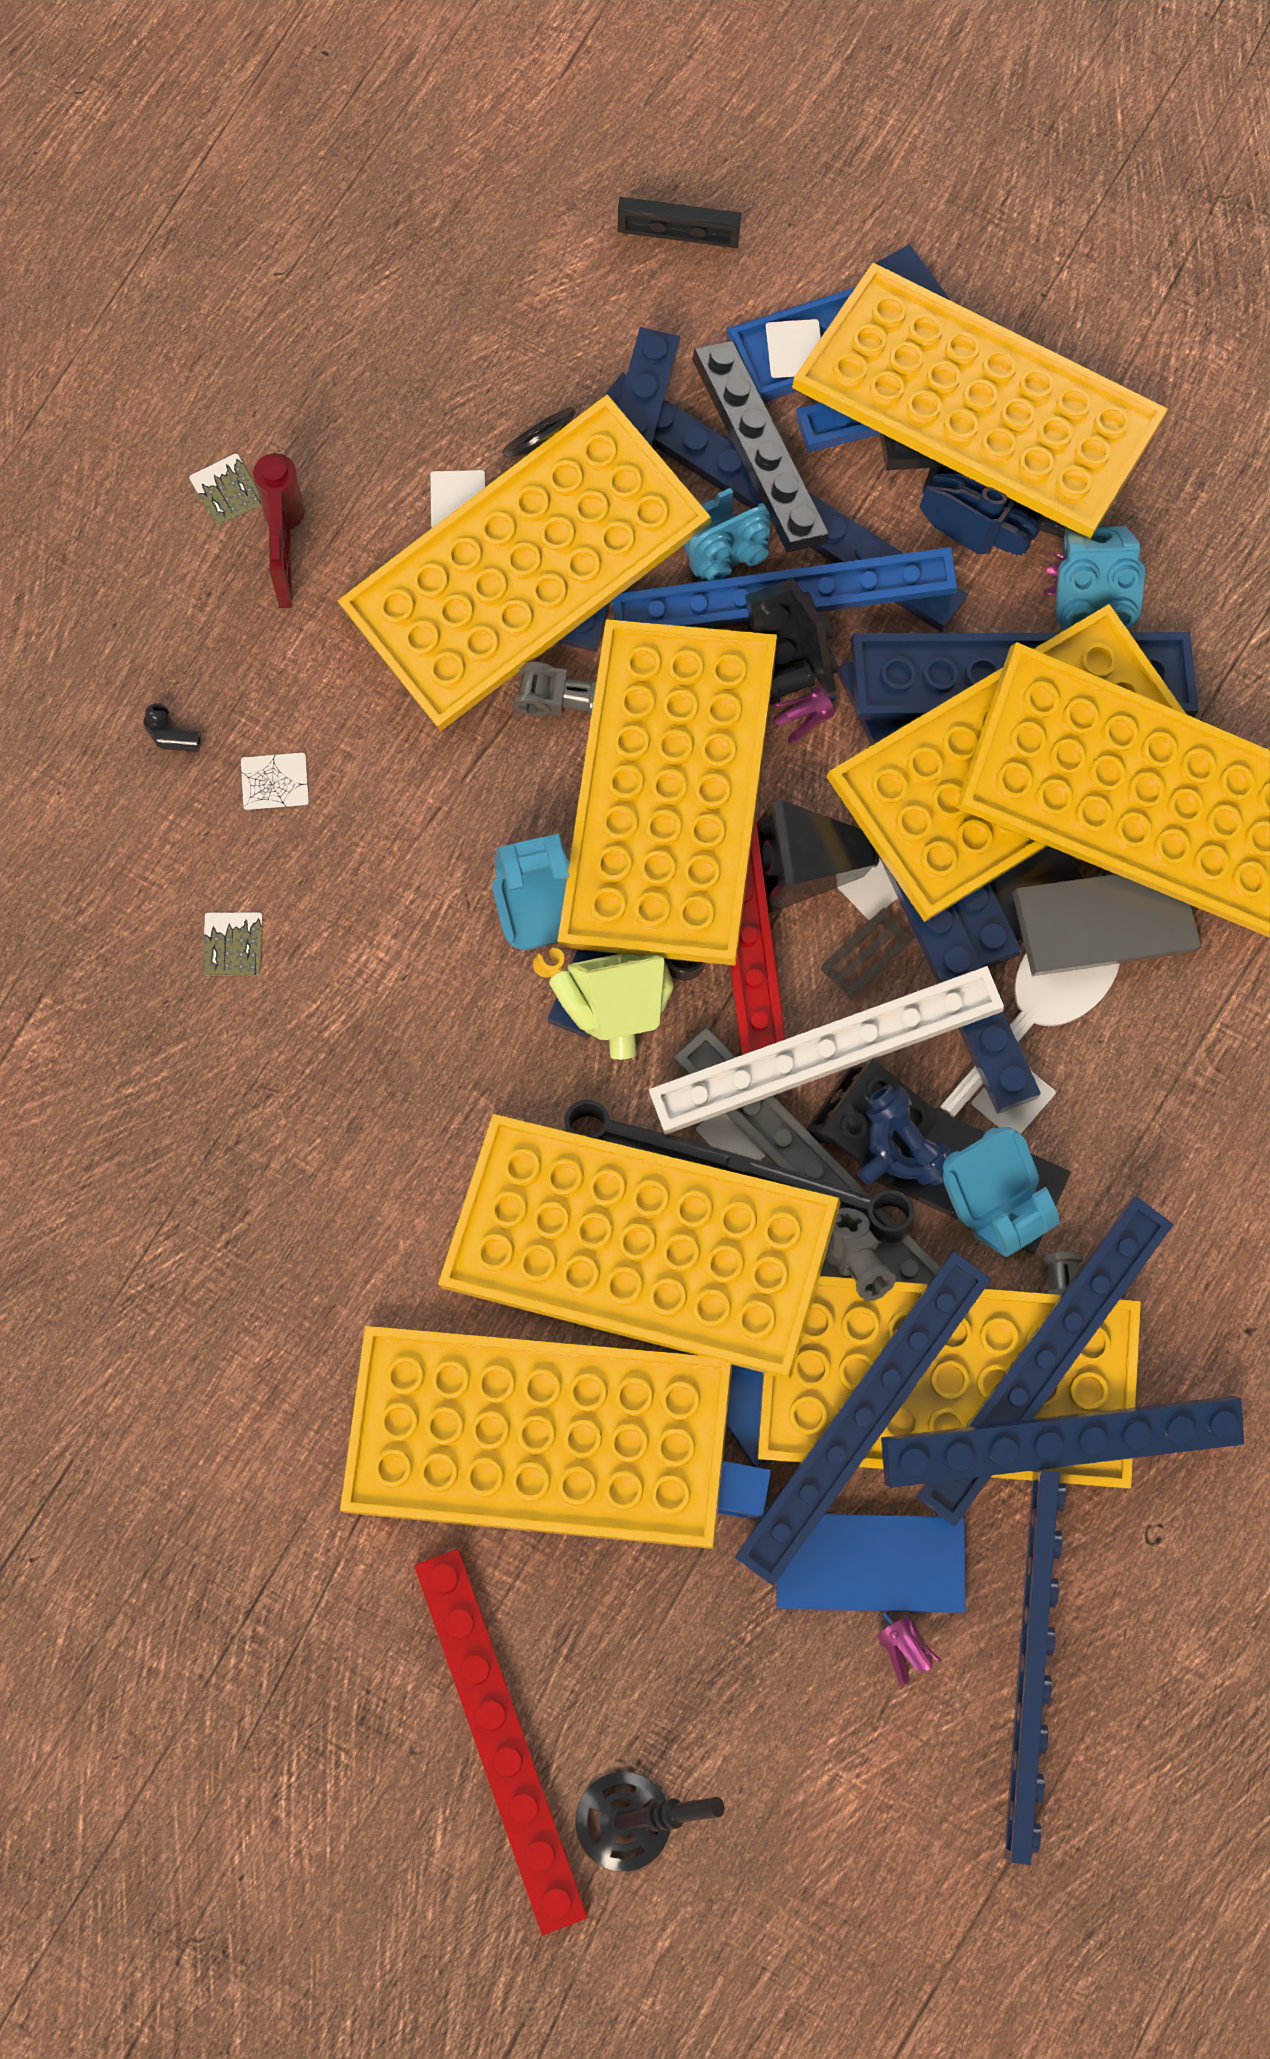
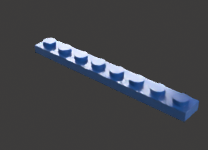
M949 547L624 592L612 600L614 619L618 621L696 628L750 622L745 595L792 578L803 593L808 591L811 594L817 613L956 594L957 583L952 549Z

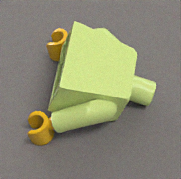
M551 948L549 951V956L554 962V966L547 965L542 955L538 953L533 960L535 972L541 977H551L549 981L551 988L562 1007L581 1030H585L586 1033L600 1040H609L610 1057L612 1059L622 1060L635 1057L637 1055L635 1034L657 1029L660 1024V1014L663 1013L674 988L665 959L656 954H646L645 956L617 954L568 964V971H563L561 966L564 963V954L560 949Z

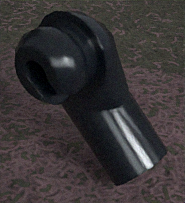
M155 703L146 708L145 718L143 719L144 727L158 747L168 750L199 752L201 744L200 731L178 729L170 716H168L169 710L162 704Z

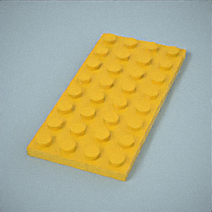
M875 263L871 264L795 375L792 385L793 389L987 487H992L1006 494L1008 498L1089 539L1092 538L1165 419L1168 408Z
M605 395L337 601L441 732L518 673L526 662L535 660L690 541L694 535L699 534L712 524L711 516L612 399Z
M1110 604L1034 648L1036 651L1186 714ZM1003 668L830 770L826 776L924 922L1047 847L1045 844L956 808Z
M606 619L568 868L570 877L567 878L560 921L559 948L633 954L637 956L656 954L666 959L736 966L778 643L777 635Z
M1018 642L1010 646L956 808L1270 938V750Z
M493 1114L438 1285L442 1289L791 1380L841 1202L837 1197Z
M820 1276L791 1380L763 1373L757 1459L802 1462L928 1284L895 1282L894 1287L882 1298L874 1301H865L856 1292L857 1283L853 1278ZM984 1289L858 1467L883 1469L881 1437L966 1427L1061 1295ZM1119 1300L1033 1419L1135 1407L1141 1301ZM1133 1458L1041 1470L1060 1472L1059 1483L1131 1488ZM1033 1471L992 1475L991 1477L1032 1481Z
M365 1326L340 1511L350 1514L714 1549L732 1364L700 1355Z

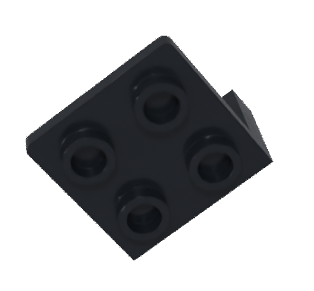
M792 578L745 595L751 632L777 635L778 643L774 669L804 659L808 662L812 673L826 693L836 691L833 675L838 673V665L832 650L828 646V640L833 638L832 629L826 615H819L817 613L811 594L808 591L803 593Z
M869 1059L866 1062L848 1068L806 1130L819 1143H835L864 1167L874 1158L869 1150L872 1121L866 1112L870 1106L868 1100L877 1090L886 1085H890L892 1088L902 1086L906 1090L912 1103L909 1106L911 1121L923 1137L927 1134L939 1114L874 1059ZM893 1131L892 1139L896 1150L904 1156L911 1157L910 1148L897 1131ZM885 1172L878 1179L885 1184H891L896 1179V1176Z

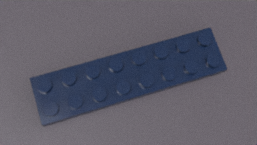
M1129 632L1185 713L1194 718L1199 711L1190 632ZM853 633L850 643L856 720H916L1003 668L1010 646L1018 642L1034 649L1060 633Z

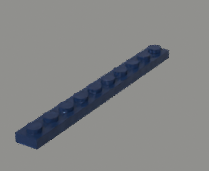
M623 372L605 393L617 407L627 376ZM665 400L653 446L720 490L725 491L731 488L733 498L748 508H756L762 503L734 444ZM809 493L829 533L824 545L810 548L833 563L904 554ZM957 588L956 594L898 601L895 603L943 633L966 602L968 594Z

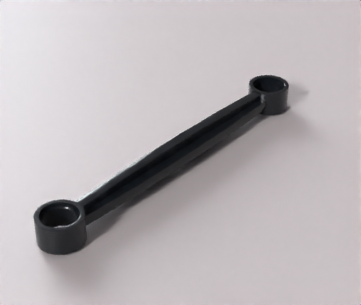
M593 1100L578 1101L570 1106L565 1114V1132L577 1134L573 1131L572 1124L581 1117L591 1116L599 1119L603 1123V1128L598 1133L586 1137L837 1197L841 1202L839 1209H856L868 1218L870 1223L869 1230L881 1242H899L906 1238L911 1231L914 1206L911 1200L902 1192L885 1190L877 1193L872 1198L811 1176L736 1153L610 1120L606 1108ZM893 1206L905 1214L906 1221L897 1227H887L880 1224L875 1219L873 1213L881 1207Z

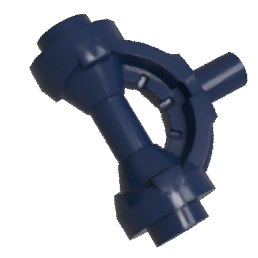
M886 1085L877 1090L869 1098L870 1106L866 1112L872 1121L869 1150L874 1158L858 1171L861 1180L870 1186L883 1173L887 1172L890 1175L903 1179H916L921 1185L931 1183V1185L935 1186L944 1182L943 1164L945 1159L953 1152L948 1146L940 1142L935 1144L923 1137L911 1121L909 1108L912 1104L911 1099L902 1086L892 1088L890 1085ZM893 1131H897L910 1148L912 1157L904 1156L896 1150L892 1139Z

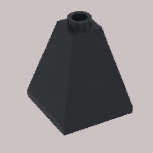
M783 800L773 801L757 822L768 913L863 878L872 868L878 866L879 854L862 829Z

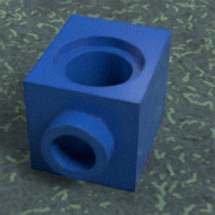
M723 1461L718 1513L759 1521L763 1517L771 1470Z

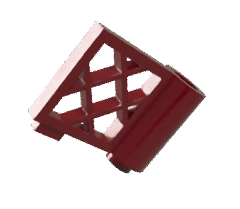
M271 453L257 461L254 466L253 476L264 519L269 525V567L279 608H292L291 529L301 523L304 518L305 509L294 463L283 454Z

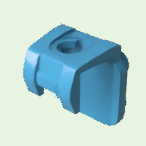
M729 488L718 493L714 500L701 504L711 516L712 524L699 534L694 535L690 541L683 545L690 561V568L695 576H697L699 582L725 579L731 574L732 567L742 562H746L748 566H754L767 558L769 554L767 548L770 534V513L763 503H760L756 508L735 516L733 513V491Z
M1126 526L1098 527L1091 539L1068 527L1065 528L1063 556L1066 559L1062 561L1058 569L1055 602L1056 619L1064 630L1110 604L1127 630L1133 627L1139 620L1142 609L1145 567L1139 558L1140 544Z
M559 833L497 847L495 852L494 866L497 876L492 883V891L503 935L506 941L514 948L531 950L558 943L567 878L570 877L568 872L570 860L566 857Z
M1011 1127L990 1129L984 1134L982 1139L961 1152L950 1154L945 1159L943 1164V1180L957 1217L966 1227L972 1229L973 1234L979 1241L1003 1256H1010L1060 1224L1058 1211L1048 1189L1044 1187L1036 1192L1039 1175L1027 1142L1017 1130Z

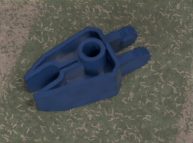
M961 473L935 474L931 486L927 485L919 506L934 528L977 554H990L995 546L1007 553L1011 552L1012 555L1022 556L1031 546V540H1034L1040 532L1039 523H1037L1036 519L1014 508L1016 501L1008 498L1006 494L992 487H987Z

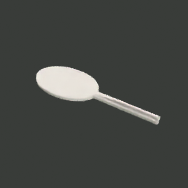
M1025 954L1019 965L1014 985L1015 1000L1021 1012L1010 1024L1017 1042L1021 1040L1034 1023L1042 1026H1058L1072 1022L1089 1012L1111 987L1120 964L1032 977L1027 954ZM975 1066L942 1103L940 1109L944 1111L943 1113L954 1118L981 1087L983 1082Z

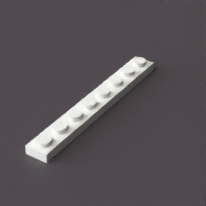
M988 966L651 1088L649 1089V1094L666 1135L858 1065L869 1059L880 1057L1003 1012L1004 1005Z

